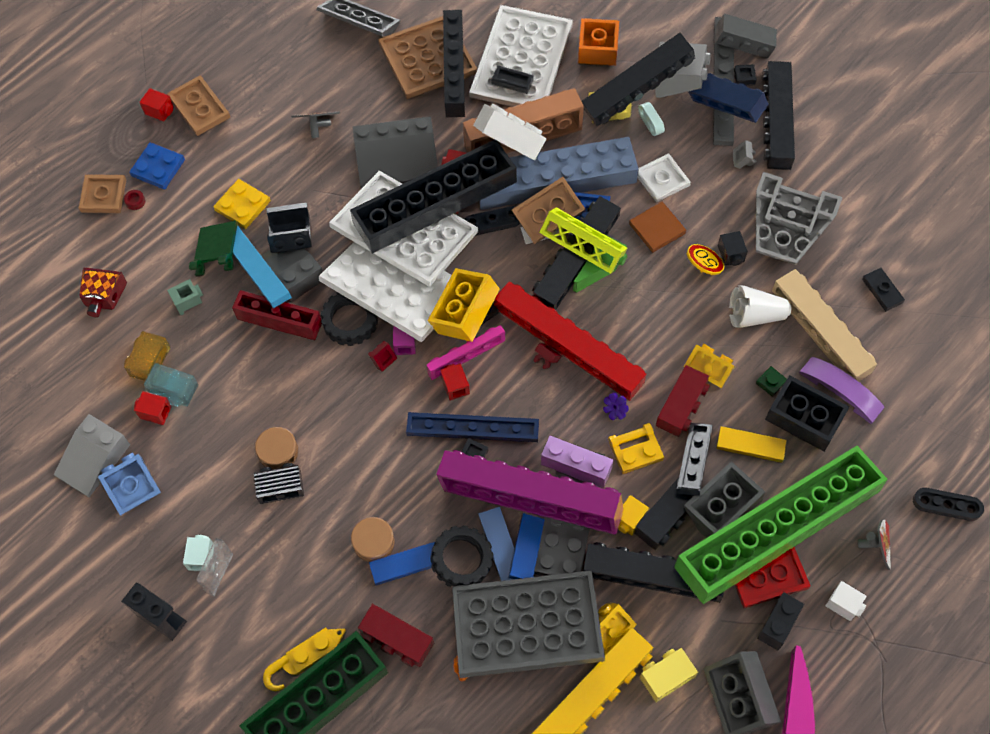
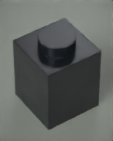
M736 231L720 235L717 246L724 265L737 266L745 262L748 251L741 232Z

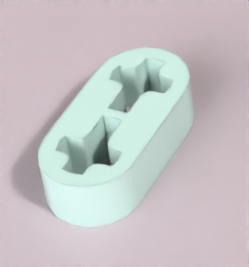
M646 102L639 105L640 117L653 136L664 133V124L652 104Z

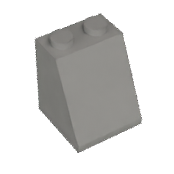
M690 44L694 49L695 59L689 66L679 69L673 77L662 81L655 89L656 98L702 88L703 80L707 79L708 70L705 67L710 64V53H707V44Z

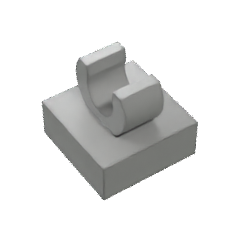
M745 140L733 149L734 167L741 169L745 165L752 166L757 162L753 159L756 151L752 149V142Z

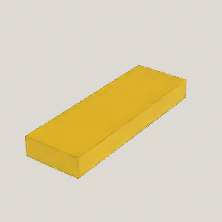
M721 426L716 449L782 463L787 440Z

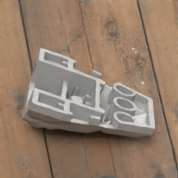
M763 172L756 190V252L796 265L834 220L843 197L822 191L821 196L817 197L781 185L783 178Z

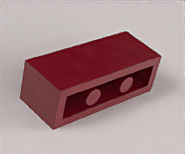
M685 365L657 417L656 427L677 437H680L682 431L687 432L692 422L689 419L691 414L697 413L701 402H699L701 395L705 397L710 388V385L707 384L709 375Z
M373 603L357 627L360 634H362L361 637L370 644H373V642L381 645L380 649L391 656L394 653L402 657L401 661L410 667L416 665L420 668L434 645L433 637Z

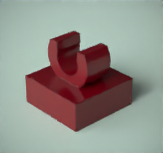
M385 341L378 344L372 352L368 353L377 369L381 372L397 359L389 343Z
M539 343L535 348V351L539 354L534 357V362L538 363L541 358H544L545 364L542 367L543 369H548L551 363H558L562 355L547 344Z

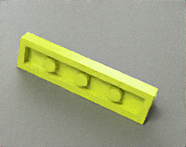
M557 207L549 211L539 232L610 274L613 273L619 259L624 256L628 249ZM551 221L558 225L560 233L553 234L547 230ZM570 232L575 234L578 243L570 244L567 242L565 234ZM583 244H592L595 253L590 255L586 253ZM608 253L614 257L610 266L603 263L601 254Z

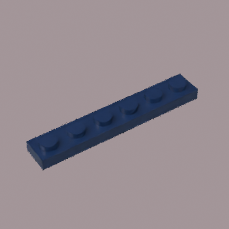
M408 412L406 434L407 436L538 442L539 419Z

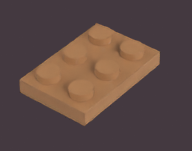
M201 75L167 93L174 106L197 136L231 118L227 109Z
M561 177L513 208L512 212L529 238L536 244L546 237L539 232L550 210L557 207L576 218L584 213L586 209L565 178ZM552 221L547 228L551 233L559 229L558 225Z

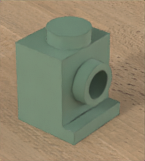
M190 279L167 290L180 315H183L184 311L202 303L200 297L203 296V293L198 284L194 286Z

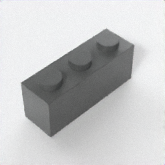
M725 13L716 25V44L767 59L776 48L777 29Z

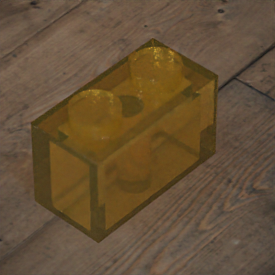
M142 331L134 342L131 354L125 359L124 368L130 377L153 383L171 347L166 338Z

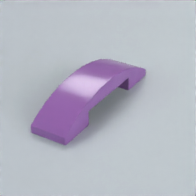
M811 357L799 372L815 385L821 383L855 407L853 412L870 424L873 423L884 409L883 404L865 386L843 370L826 361Z

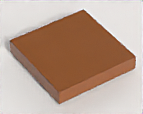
M663 201L629 220V225L652 253L686 234L684 226Z

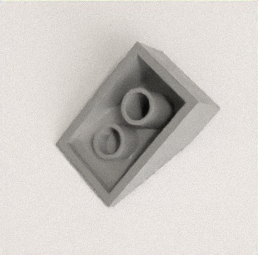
M88 414L75 430L54 476L87 497H90L101 483L98 478L102 474L101 470L111 464L115 465L129 448L130 443L123 434Z

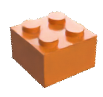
M581 18L578 63L616 66L619 20Z

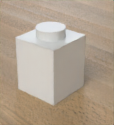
M841 581L825 606L851 621L855 616L860 617L866 607L863 604L866 595Z

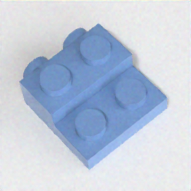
M134 453L125 456L121 459L123 463L116 467L113 464L101 470L102 474L98 476L120 515L161 493L140 454L134 455Z

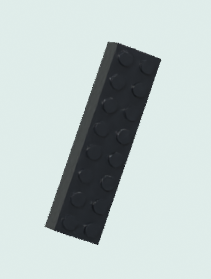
M493 140L350 209L353 225L373 254L517 183V168L498 141Z

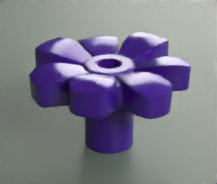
M611 393L605 397L604 403L607 406L603 407L605 413L610 412L609 418L611 420L625 418V413L629 411V407L626 405V398L624 396L618 398L617 393Z

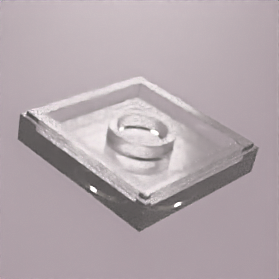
M218 538L214 540L196 579L203 590L212 596H215L233 556L224 540Z

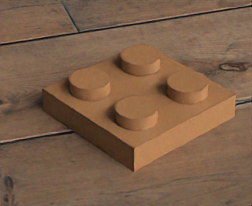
M85 175L79 203L80 212L121 213L127 180L125 175Z

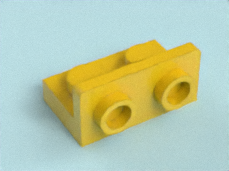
M704 343L702 347L696 344L685 365L709 375L708 381L722 388L732 370L736 367L732 365L734 360L723 354L721 357L713 354L715 349Z
M611 602L604 604L598 610L605 656L631 628L637 625L619 604Z

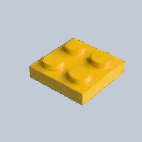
M238 178L213 207L219 214L231 221H237L239 226L247 229L271 200L269 196Z

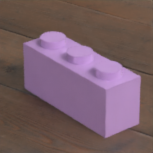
M549 436L541 454V465L579 480L593 483L595 486L604 489L612 470L613 459Z

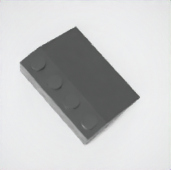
M431 116L352 126L361 189L378 171L403 184L438 167Z

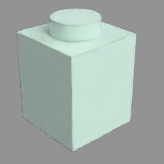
M196 535L195 538L187 537L183 565L189 571L211 572L215 549L212 540L205 535Z

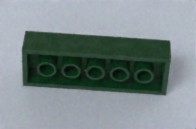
M356 630L239 726L245 734H316L388 674L387 668Z

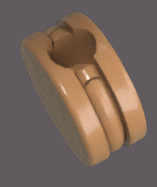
M272 427L259 435L255 443V451L264 467L277 469L281 468L283 464L295 462L298 456V445L289 430L282 427Z
M369 517L356 524L351 534V543L359 558L366 562H371L389 556L393 551L395 538L392 528L385 520Z

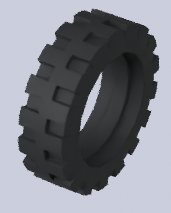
M338 292L336 293L337 295L330 296L328 298L329 301L324 303L323 311H321V321L326 335H329L333 342L337 341L339 345L347 344L348 346H353L356 343L359 345L363 343V340L370 339L372 332L375 333L377 329L378 316L363 308L367 312V318L362 326L350 331L340 330L335 327L332 321L337 310L347 305H360Z
M466 525L458 528L453 526L450 530L446 529L436 539L430 557L432 570L434 573L436 572L437 578L440 581L443 580L448 587L481 583L487 576L493 560L492 546L490 542H487V537L483 533H478L476 528L470 529ZM463 540L476 547L481 559L476 571L471 574L461 575L454 573L446 566L443 560V552L449 543Z

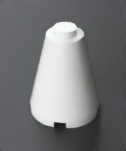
M739 285V288L735 287L733 289L729 308H733V315H730L731 324L733 327L738 328L785 320L792 310L791 304L787 299L744 285Z

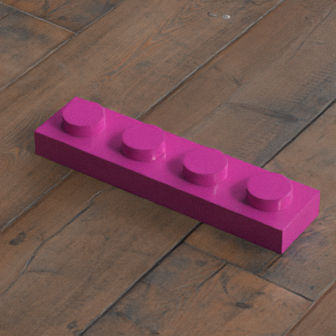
M501 325L496 328H489L483 335L475 337L473 342L467 341L466 344L460 347L452 348L442 357L433 358L426 365L427 373L431 380L441 376L440 370L444 369L445 366L459 363L462 365L505 341L504 329Z

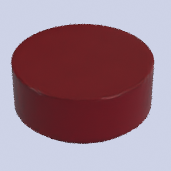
M131 190L124 196V202L130 210H139L145 205V197L139 190Z

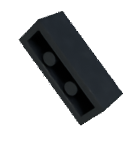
M679 477L635 527L634 534L654 550L660 545L664 547L670 540L671 536L669 534L673 529L679 530L684 524V517L687 514L684 505L694 496L677 494Z

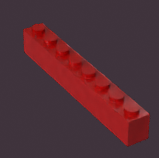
M509 281L496 295L494 305L500 313L612 390L624 396L627 400L631 401L645 383L647 373H645L643 368L627 361L626 357L621 353L612 351L605 342H599L587 330H581L575 326L572 320L562 317L554 308L544 305L538 297L526 293L520 285Z

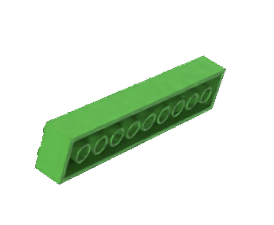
M855 446L680 554L674 568L701 603L705 604L879 493L888 479L858 446Z

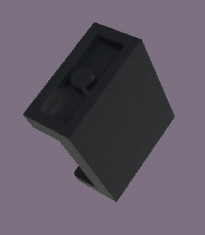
M307 202L267 208L269 221L267 239L271 253L312 247L311 221Z
M135 583L121 601L136 616L172 641L187 623L184 618L173 611L174 608L139 583Z

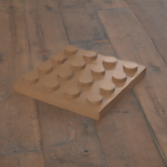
M443 16L378 39L379 45L407 99L444 86ZM463 44L464 78L476 74L477 67Z

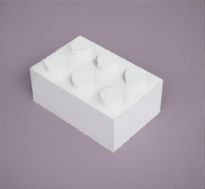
M493 103L491 107L484 104L473 126L482 133L535 160L547 139L541 135L543 131L528 122L525 124V121L511 113L507 116V111Z

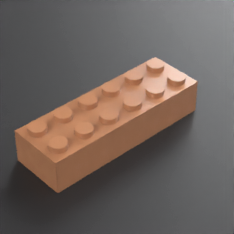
M575 88L504 109L508 112L507 116L511 113L525 121V124L528 122L543 131L541 135L547 138L546 141L582 130L584 106ZM477 118L463 122L464 146L467 153L495 140L473 126ZM498 141L506 153L516 151Z

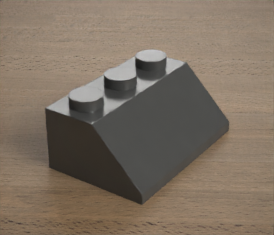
M731 461L701 489L700 496H693L684 505V508L698 531L708 538L755 509L762 502L765 491Z
M757 651L739 652L703 668L725 734H749L781 723Z

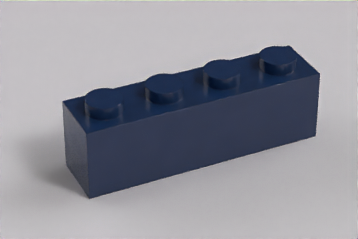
M708 73L707 79L703 80L702 88L688 91L694 102L754 123L758 121L769 104L765 93L760 89L754 90L742 83L736 84L727 78L721 79L711 73Z

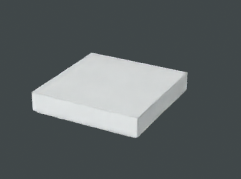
M669 153L638 168L637 178L656 203L689 187L691 183Z

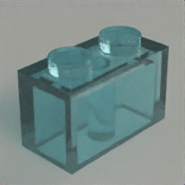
M157 363L154 364L144 383L148 393L166 397L172 405H183L188 407L199 385L193 375Z

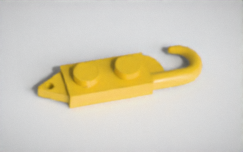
M324 628L288 651L286 655L265 669L263 674L264 685L271 691L284 689L285 685L283 684L279 686L272 684V674L284 668L290 675H300L339 645L346 632L345 628Z

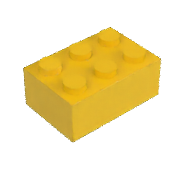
M455 268L427 321L430 325H433L435 331L440 335L473 342L500 288L488 274Z

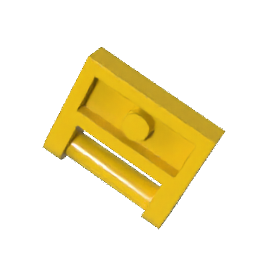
M650 423L644 424L642 428L619 436L612 435L608 437L609 444L622 474L664 460V455ZM646 436L648 440L622 450L619 446Z

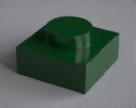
M770 366L759 377L756 384L773 397L783 387L787 378Z

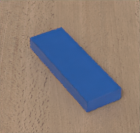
M525 513L522 514L508 578L522 579L533 577L545 519Z
M435 542L369 562L375 585L377 586L432 568L430 557Z

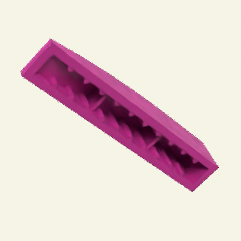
M796 645L791 651L782 734H815L813 697L809 675L801 646Z

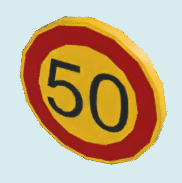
M693 244L688 247L687 257L701 273L719 275L724 270L723 260L712 249L699 244Z

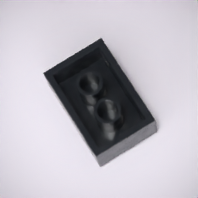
M789 375L769 409L765 420L825 452L850 407Z

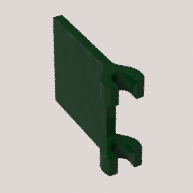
M237 221L200 228L195 257L189 263V269L191 271L196 270V277L204 276V263L218 260L219 265L224 264V271L233 270L232 253L238 225Z

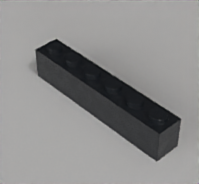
M443 10L446 118L465 117L462 10Z
M678 33L582 100L585 112L597 127L600 124L607 123L613 115L623 112L629 104L640 100L649 90L656 89L662 81L673 77L679 69L689 66L695 59L693 47L681 33Z
M768 61L766 69L762 71V81H765L762 91L765 93L769 103L764 110L766 116L763 119V128H766L763 143L767 144V149L764 150V161H767V169L791 170L795 160L792 62Z
M599 196L596 202H591L587 210L588 214L586 217L582 216L580 221L607 235L620 217L621 208ZM570 233L567 237V242L570 244L578 243L575 234ZM583 244L586 253L590 255L594 252L595 249L592 244ZM565 247L557 251L554 263L546 267L541 282L538 280L532 288L534 296L538 297L544 305L555 310L569 292L575 278L587 262L586 259Z
M598 542L588 544L584 571L592 570L593 579L698 599L674 568L677 561L674 557L668 555L661 557L652 556V553L647 551H639V553L630 552L625 547H616L614 549ZM724 592L714 597L710 601L720 603L724 596Z

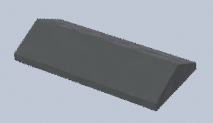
M327 0L317 6V11L383 37L393 34L400 24L399 19L350 0Z

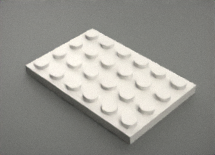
M500 5L469 96L512 107L524 104L527 101L540 99L544 96H550L572 29L573 20ZM497 66L534 75V81L528 94L491 84V79Z
M378 171L329 222L330 228L369 250L353 225L350 209L402 185V183ZM452 214L374 254L430 287L478 233V227Z
M354 242L319 275V281L422 342L434 329L433 325H430L427 320L452 275L443 271L429 287Z

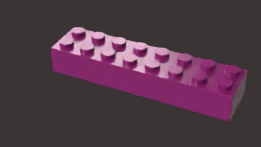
M453 450L452 452L444 451L436 474L444 492L615 535L617 534L624 510L622 495L614 488L606 487L603 489L596 487L590 482L578 483L569 477L561 476L558 478L545 471L537 473L530 471L524 466L513 467L499 460L492 462L479 455H474L473 457L465 455L458 450Z

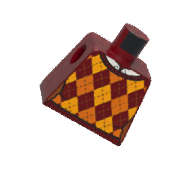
M83 267L79 296L84 305L88 307L87 314L89 316L97 318L100 316L101 309L112 310L115 308L127 285L122 272Z

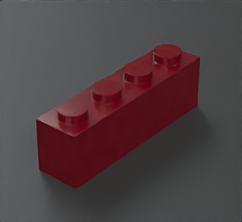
M242 290L239 291L232 307L237 320L314 341L322 325V319L317 310L287 302L273 308L264 296Z

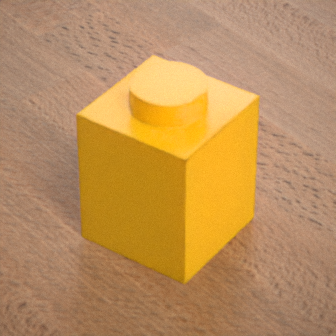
M630 495L623 504L624 510L618 530L632 536L636 525L648 513L649 507Z

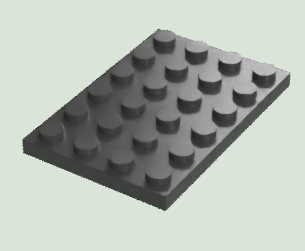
M592 570L452 587L460 678L605 661Z

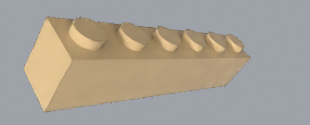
M794 269L775 281L772 292L776 296L788 300L792 307L791 314L837 368L843 370L858 382L872 374L877 365L873 355L862 347L860 340L850 333L847 325L838 319L833 309L821 299L818 291L808 284L804 275Z

